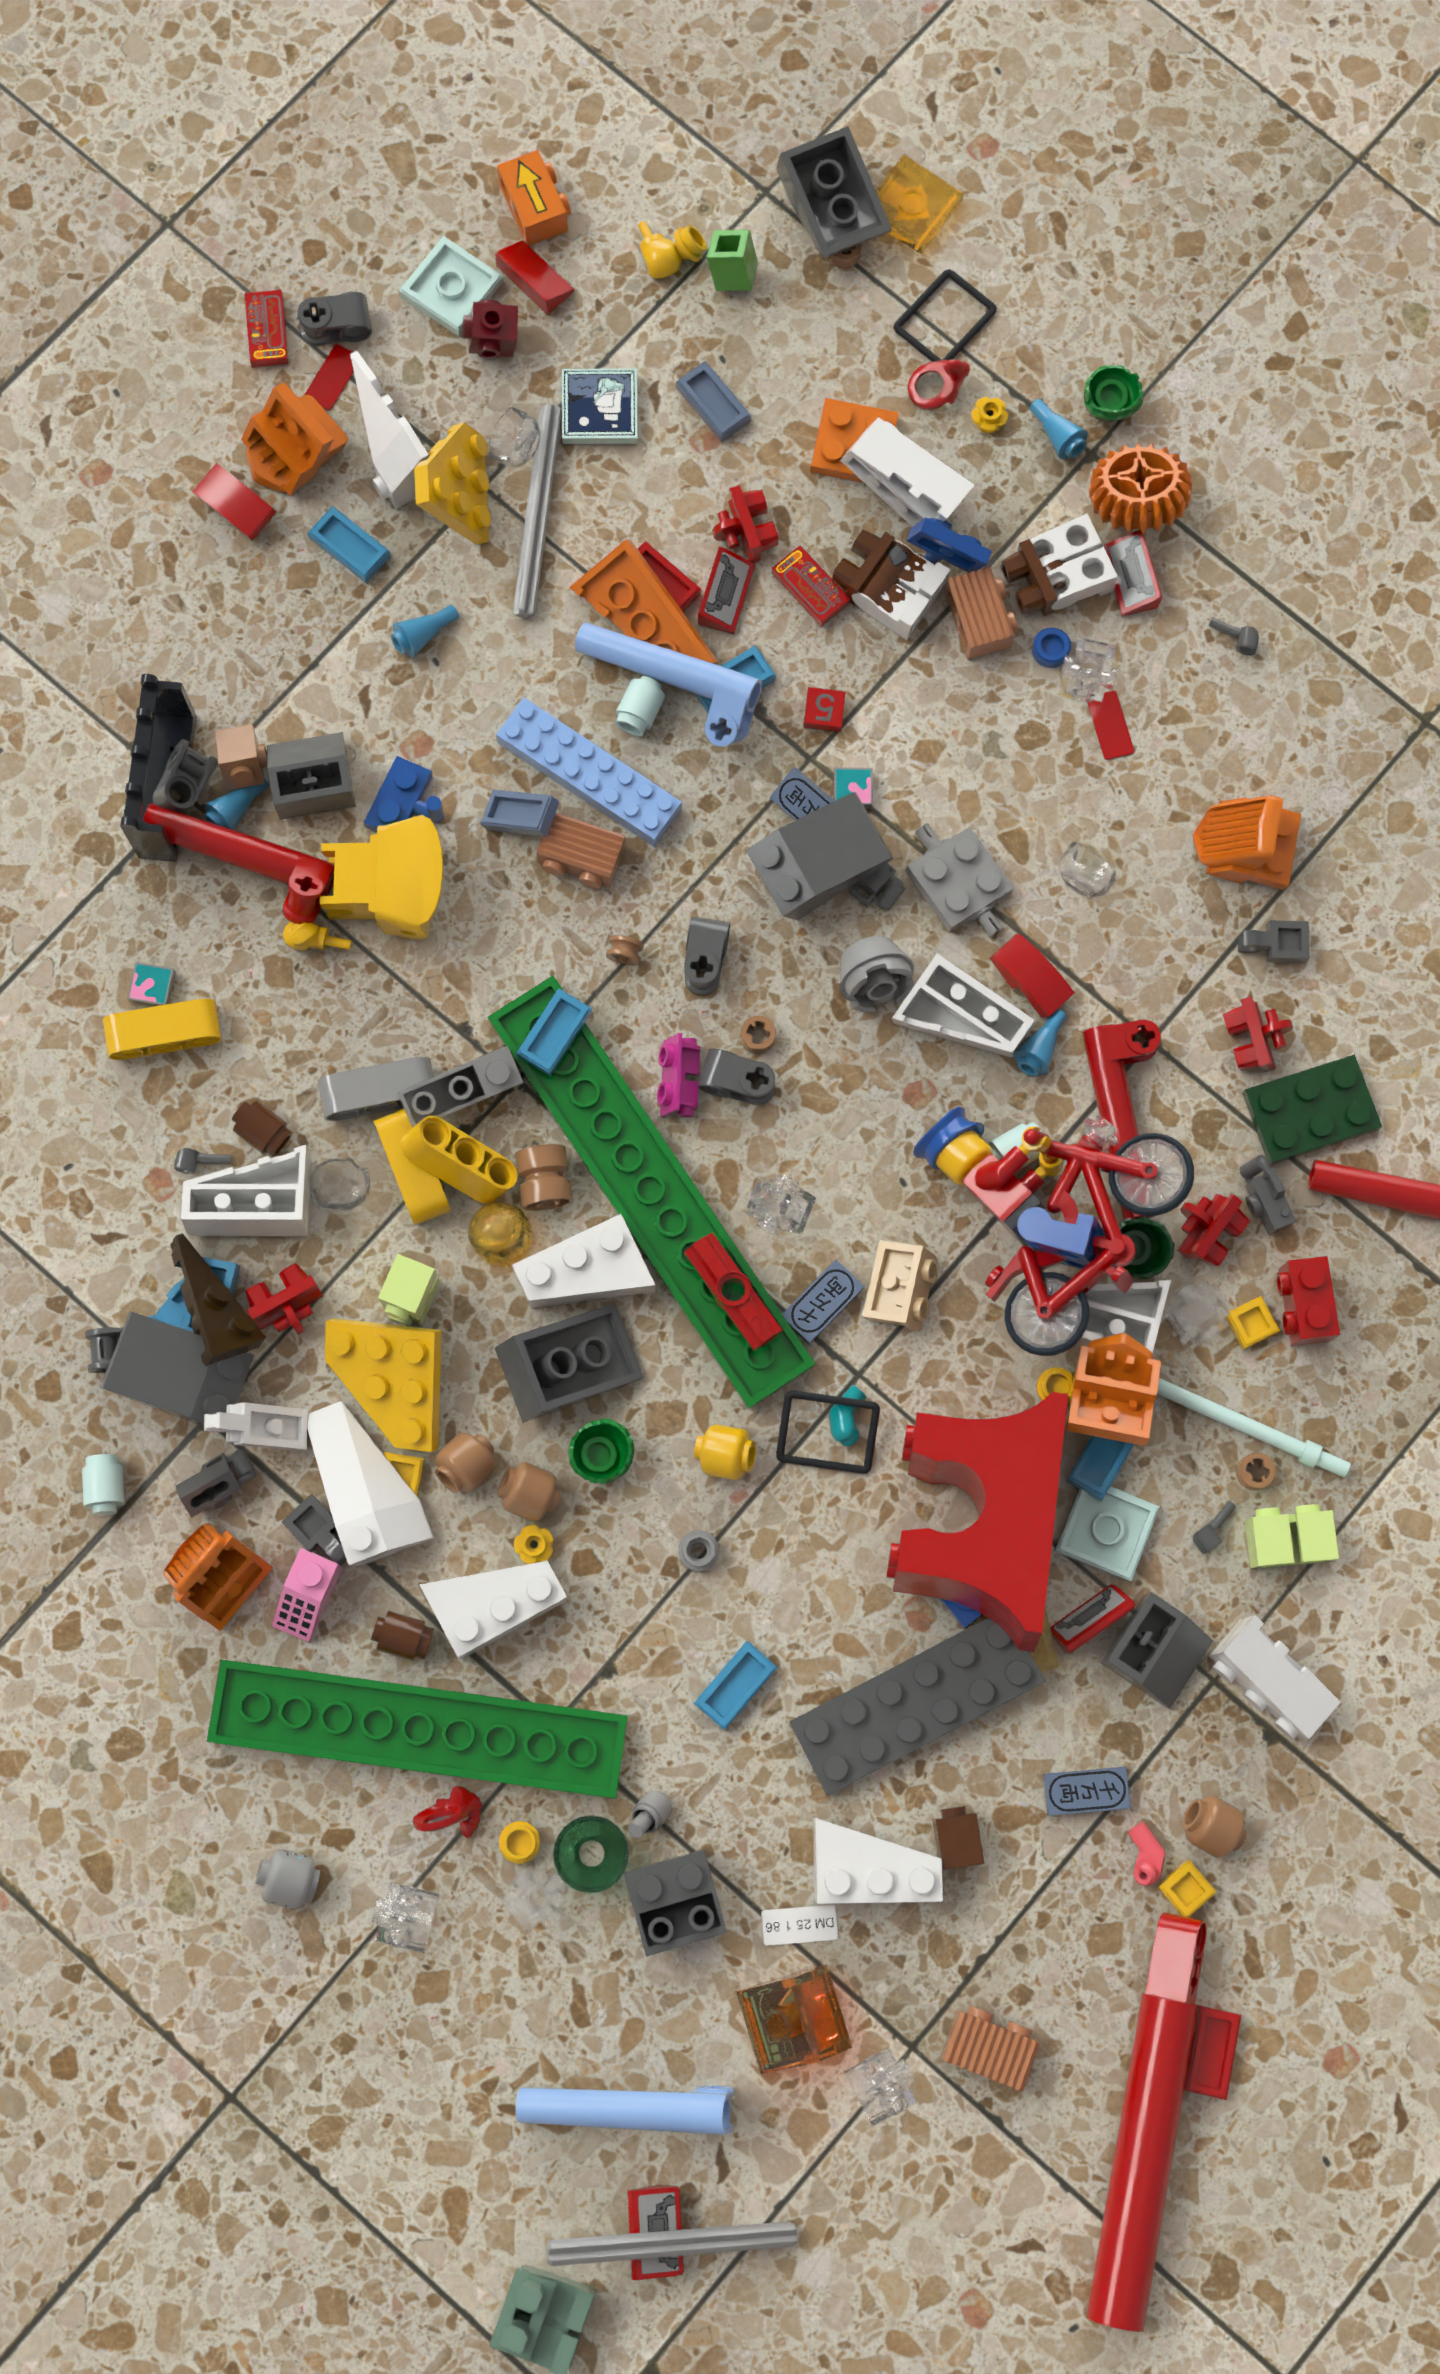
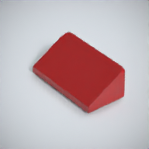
M523 240L505 247L495 254L496 266L547 315L574 292V288Z

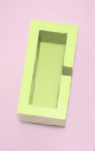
M397 1253L378 1299L385 1309L384 1312L389 1315V1320L402 1326L410 1327L412 1322L422 1326L441 1281L437 1276L435 1268Z
M1320 1504L1296 1506V1514L1280 1515V1508L1255 1510L1256 1517L1245 1520L1250 1569L1325 1563L1338 1560L1339 1554L1333 1510L1320 1511Z

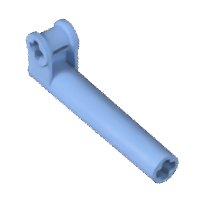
M587 622L583 623L580 627L575 641L576 651L712 699L705 723L706 737L712 744L724 747L747 736L754 709L761 694L762 681L760 679Z
M697 2086V2089L688 2093L521 2087L516 2100V2117L520 2123L726 2135L733 2132V2124L730 2123V2096L734 2095V2087Z

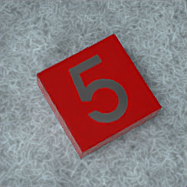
M808 687L803 728L841 732L846 691Z

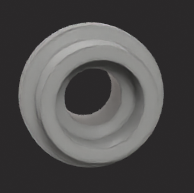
M697 1530L688 1533L683 1537L679 1545L681 1562L693 1571L708 1570L716 1563L719 1556V1546L716 1539L706 1531ZM695 1544H702L706 1547L707 1553L705 1557L697 1559L692 1556L691 1548Z

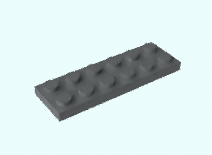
M987 1618L789 1722L822 1788L828 1796L1046 1681L1031 1653L1018 1650L1009 1635L994 1621Z

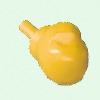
M645 221L640 222L638 228L644 237V240L640 243V250L646 262L649 275L653 279H662L676 273L680 268V263L684 260L678 254L676 244L669 239H665L660 233L652 234Z
M290 922L285 926L282 935L285 944L296 951H306L308 948L325 951L326 945L350 950L352 940L328 936L329 929L320 927L314 922L303 924Z

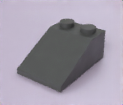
M849 126L780 153L776 167L780 180L792 207L823 259L892 231Z
M852 792L777 829L746 850L782 916L797 921L894 859L856 792Z
M616 1303L512 1336L495 1347L522 1423L557 1412L644 1378Z
M129 1311L101 1388L204 1427V1414L227 1413V1405L237 1404L254 1355L245 1352L205 1366L201 1359V1354L205 1350L201 1335Z

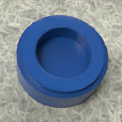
M1054 627L1041 630L1036 635L1032 645V655L1035 661L1046 668H1056L1063 665L1071 651L1069 636L1063 630Z

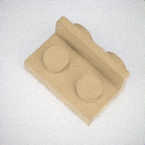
M880 1240L862 1317L869 1321L902 1325L911 1331L920 1332L922 1322L927 1319L929 1314L928 1295L931 1283H934L938 1274L936 1255L924 1246Z

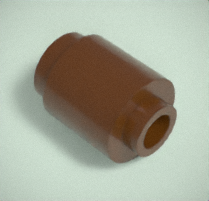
M258 1100L254 1101L251 1105L248 1102H244L232 1117V1121L236 1123L233 1132L260 1153L265 1154L267 1152L272 1157H275L283 1149L293 1134L292 1131L286 1128L287 1123Z
M388 1611L386 1618L377 1617L371 1640L378 1642L377 1651L414 1661L415 1658L425 1660L434 1628L425 1626V1621Z

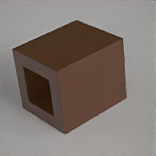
M965 1806L941 1809L942 1818L932 1819L937 1855L938 1858L942 1859V1870L985 1864L977 1813L966 1814Z

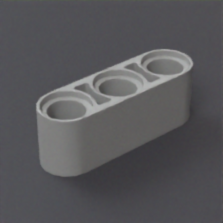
M408 1058L335 1073L320 1078L318 1086L325 1120L339 1121L404 1108L397 1092L434 1077L430 1058Z

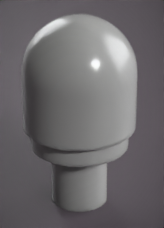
M652 1791L644 1795L635 1805L632 1812L633 1821L628 1826V1831L633 1837L640 1838L645 1832L652 1833L657 1831L667 1821L672 1812V1804L668 1796L659 1791Z

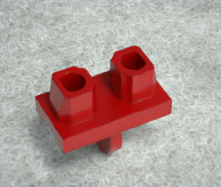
M740 485L729 488L731 499L728 501V505L733 518H730L728 510L720 511L717 514L720 523L713 527L712 533L716 541H727L729 549H735L740 546L737 536H740L748 561L756 563L760 561L761 552L778 545L779 536L773 521L754 526L752 518L766 514L768 510L762 489L743 493Z
M1253 997L1241 999L1242 1006L1223 1014L1230 1036L1249 1031L1253 1042L1233 1049L1237 1066L1240 1070H1250L1259 1067L1265 1072L1274 1070L1276 1065L1268 1038L1272 1037L1275 1049L1286 1047L1283 1034L1293 1029L1291 1020L1279 1021L1276 1009H1270L1264 1012L1268 1023L1264 1025L1258 1003L1254 1002Z
M1216 1194L1212 1201L1203 1196L1197 1206L1185 1202L1180 1211L1187 1220L1181 1229L1188 1235L1177 1251L1185 1258L1199 1259L1209 1266L1221 1265L1228 1254V1249L1217 1238L1223 1230L1231 1237H1238L1250 1223V1220L1239 1209L1243 1201L1232 1194L1229 1198Z
M294 1263L279 1273L286 1289L272 1296L265 1282L257 1283L246 1289V1296L251 1307L247 1309V1312L260 1330L274 1324L278 1333L293 1326L298 1335L305 1332L301 1320L314 1314L309 1304L323 1297L311 1275L307 1276L300 1266Z

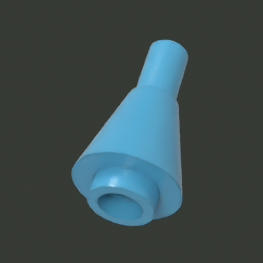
M1036 399L1029 409L1043 423V428L1059 459H1072L1080 455L1086 447L1088 432L1059 414L1053 413L1041 399Z
M449 605L433 615L429 614L394 623V633L391 634L392 643L400 654L406 653L409 657L413 658L440 631V628L458 619L459 614L453 605Z
M264 778L265 784L239 788L204 805L206 811L204 815L205 820L234 830L252 804V800L269 787L267 780Z
M1057 1009L1050 1015L1044 1026L1014 1053L1017 1066L1023 1073L1034 1077L1048 1074L1057 1040V1033L1067 1017L1062 1010Z

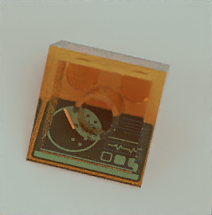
M827 1964L791 1973L736 1991L760 2074L820 2062L852 2048Z

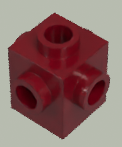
M491 299L473 302L470 316H463L462 338L469 339L468 353L478 354L486 359H494L499 356L513 357L518 334V306L501 304Z

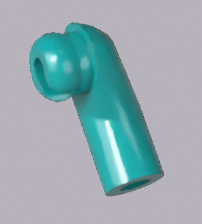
M851 1385L842 1395L844 1398L865 1400L867 1398L854 1385ZM834 1404L829 1411L831 1435L835 1441L840 1442L843 1446H852L858 1441L860 1436L859 1430L855 1428L853 1416L858 1407Z

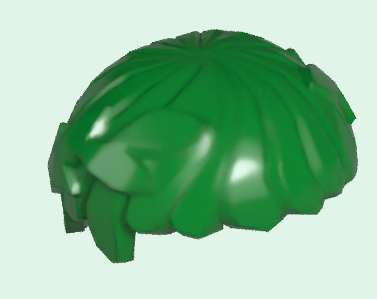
M1101 366L1091 374L1090 378H1087L1083 396L1085 406L1089 413L1099 420L1111 422L1128 418L1136 413L1143 404L1142 383L1139 381V375L1137 373L1131 374L1130 370L1125 369L1124 366Z
M601 1419L599 1421H591L580 1428L572 1437L568 1451L569 1463L574 1472L584 1480H588L591 1483H610L622 1477L629 1470L634 1457V1443L627 1428L614 1420Z

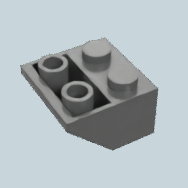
M343 732L267 745V767L273 804L280 820L356 807Z
M1150 1592L1143 1595L1100 1663L1167 1709H1170L1213 1640L1188 1616Z
M704 1849L624 1872L646 1957L727 1933Z

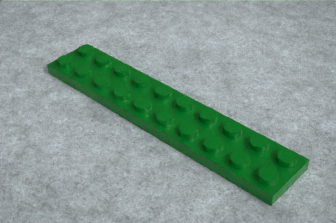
M220 1659L206 1742L616 1799L628 1715Z

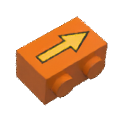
M539 150L497 165L499 186L526 244L531 246L568 231L567 216L571 215L569 202L564 193L558 194L554 185L557 183L554 169L549 161L544 163Z

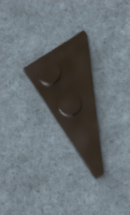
M183 1233L176 1235L170 1244L172 1248L171 1256L174 1266L182 1268L185 1281L180 1287L187 1311L192 1317L191 1325L193 1332L202 1336L205 1350L201 1354V1359L204 1365L208 1366L259 1348L266 1339V1336Z

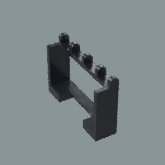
M142 674L139 708L136 710L137 724L134 745L131 746L130 752L132 759L129 781L126 783L124 816L121 818L120 827L139 859L177 862L179 846L172 844L163 825L148 824L143 821L149 804H153V794L166 770L170 751H174L182 739L187 740L189 747L193 749L197 715L182 683L159 681L155 675Z

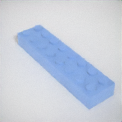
M524 697L496 734L498 744L653 847L656 846L682 810V801Z

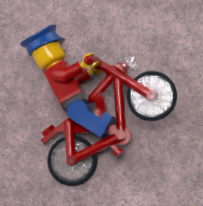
M958 1106L943 1116L914 1146L913 1155L916 1158L926 1159L933 1169H940L953 1183L961 1186L965 1185L973 1196L1023 1245L1005 1269L998 1265L990 1272L985 1282V1285L990 1288L986 1295L996 1302L1011 1280L1024 1273L1026 1279L1022 1280L1012 1290L1007 1299L1005 1307L1007 1331L1012 1340L1021 1349L1031 1354L1053 1356L1063 1353L1072 1348L1082 1338L1087 1329L1090 1309L1086 1293L1106 1275L1111 1277L1117 1289L1123 1293H1126L1133 1284L1132 1277L1123 1266L1128 1265L1134 1259L1136 1253L1135 1245L1131 1238L1121 1233L1100 1171L1109 1173V1185L1112 1194L1125 1209L1139 1215L1158 1216L1175 1209L1187 1198L1194 1181L1192 1158L1179 1141L1168 1135L1147 1133L1133 1137L1125 1142L1115 1155L1106 1153L1111 1145L1115 1146L1119 1141L1114 1136L1117 1129L1104 1118L1097 1116L1095 1120L1088 1117L1085 1118L1083 1121L1085 1126L1080 1132L1082 1135L1081 1139L1077 1144L1071 1145L1051 1140L1047 1134L1040 1132L1041 1128L1028 1127L1022 1133L1021 1139L1023 1144L1019 1147L1014 1146L1004 1157L998 1160L993 1155L992 1147L982 1138L984 1125L968 1120L965 1115V1108ZM1032 1151L1040 1152V1166L1035 1171L1030 1169L1020 1180L1016 1178L1014 1174L1029 1160L1027 1156ZM1063 1160H1066L1067 1164L1047 1202L1046 1209L1034 1193L1045 1183L1043 1181L1045 1176L1054 1177L1061 1173ZM1081 1170L1102 1227H1100L1095 1216L1079 1213L1076 1202L1069 1195ZM1062 1211L1065 1222L1054 1220L1049 1212L1056 1214ZM1058 1263L1081 1269L1072 1278L1055 1272H1042V1270Z

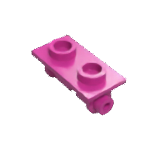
M677 1033L663 1041L658 1056L659 1065L662 1067V1082L657 1090V1102L661 1105L660 1117L663 1118L678 1111L679 1117H694V1110L698 1109L699 1082L685 1080V1075H699L700 1046H697V1039L682 1038V1033Z

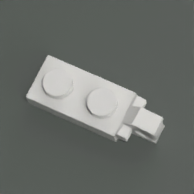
M245 1402L234 1405L230 1404L227 1405V1413L204 1414V1431L226 1433V1442L233 1443V1445L293 1451L307 1450L308 1410Z

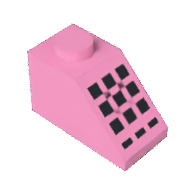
M300 1548L284 1583L272 1627L310 1643L343 1567L338 1563Z

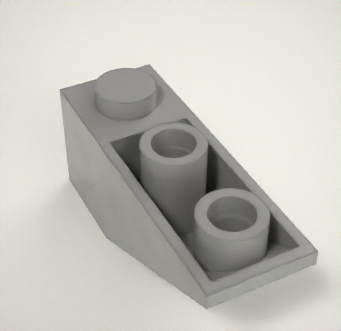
M504 1046L397 1093L413 1128L427 1116L444 1117L522 1084L523 1080L509 1047Z

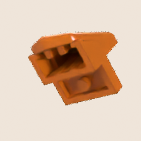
M283 382L272 389L263 411L250 418L241 440L247 446L246 456L253 480L275 491L287 492L291 496L312 479L322 465L345 447L348 437L314 397L303 395L299 398Z
M1274 795L1219 801L1218 804L1211 806L1207 810L1192 834L1198 859L1203 865L1207 866L1206 874L1240 884L1249 880L1283 890L1289 886L1301 814L1283 809V798Z
M1126 1333L1095 1339L1088 1346L1081 1345L1074 1373L1066 1431L1147 1447L1154 1402L1158 1390L1161 1361L1154 1360V1356L1149 1349Z
M204 1523L180 1545L163 1574L175 1590L172 1595L180 1604L221 1631L273 1567L227 1530L222 1534L210 1523Z

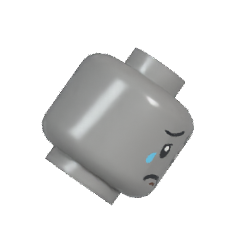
M279 1849L272 1854L270 1861L262 1859L255 1884L262 1886L261 1895L265 1902L297 1910L305 1902H312L318 1885L320 1870L314 1869V1860L310 1856Z

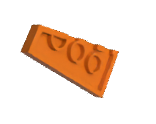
M624 540L569 587L592 604L593 608L602 616L611 620L625 635L716 665L719 663L631 540Z

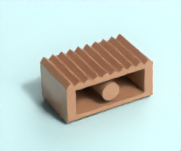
M986 567L985 569H979L978 571L947 579L945 596L947 597L967 660L1011 648L1014 635L1018 633L1017 622L1013 612L1006 613L1002 601L1006 599L1005 586L1000 577H994L992 568Z
M555 813L547 837L542 836L536 853L537 861L542 866V869L549 874L560 877L564 876V873L575 875L579 878L580 883L595 889H599L601 885L611 887L626 847L625 835Z
M971 2005L967 2013L957 2009L940 2058L943 2061L1023 2092L1040 2044L1037 2040L1030 2038L1033 2030L1012 2021L1008 2022L1007 2028L991 2022L993 2014Z

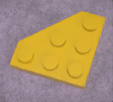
M463 422L451 426L447 431L448 436L443 440H439L428 452L429 458L419 462L414 468L415 497L417 506L475 545L489 542L488 527L491 524V516L487 507L489 479L486 474L485 464L488 448L484 436Z
M336 1318L326 1320L325 1361L395 1448L433 1452L439 1449L442 1330Z

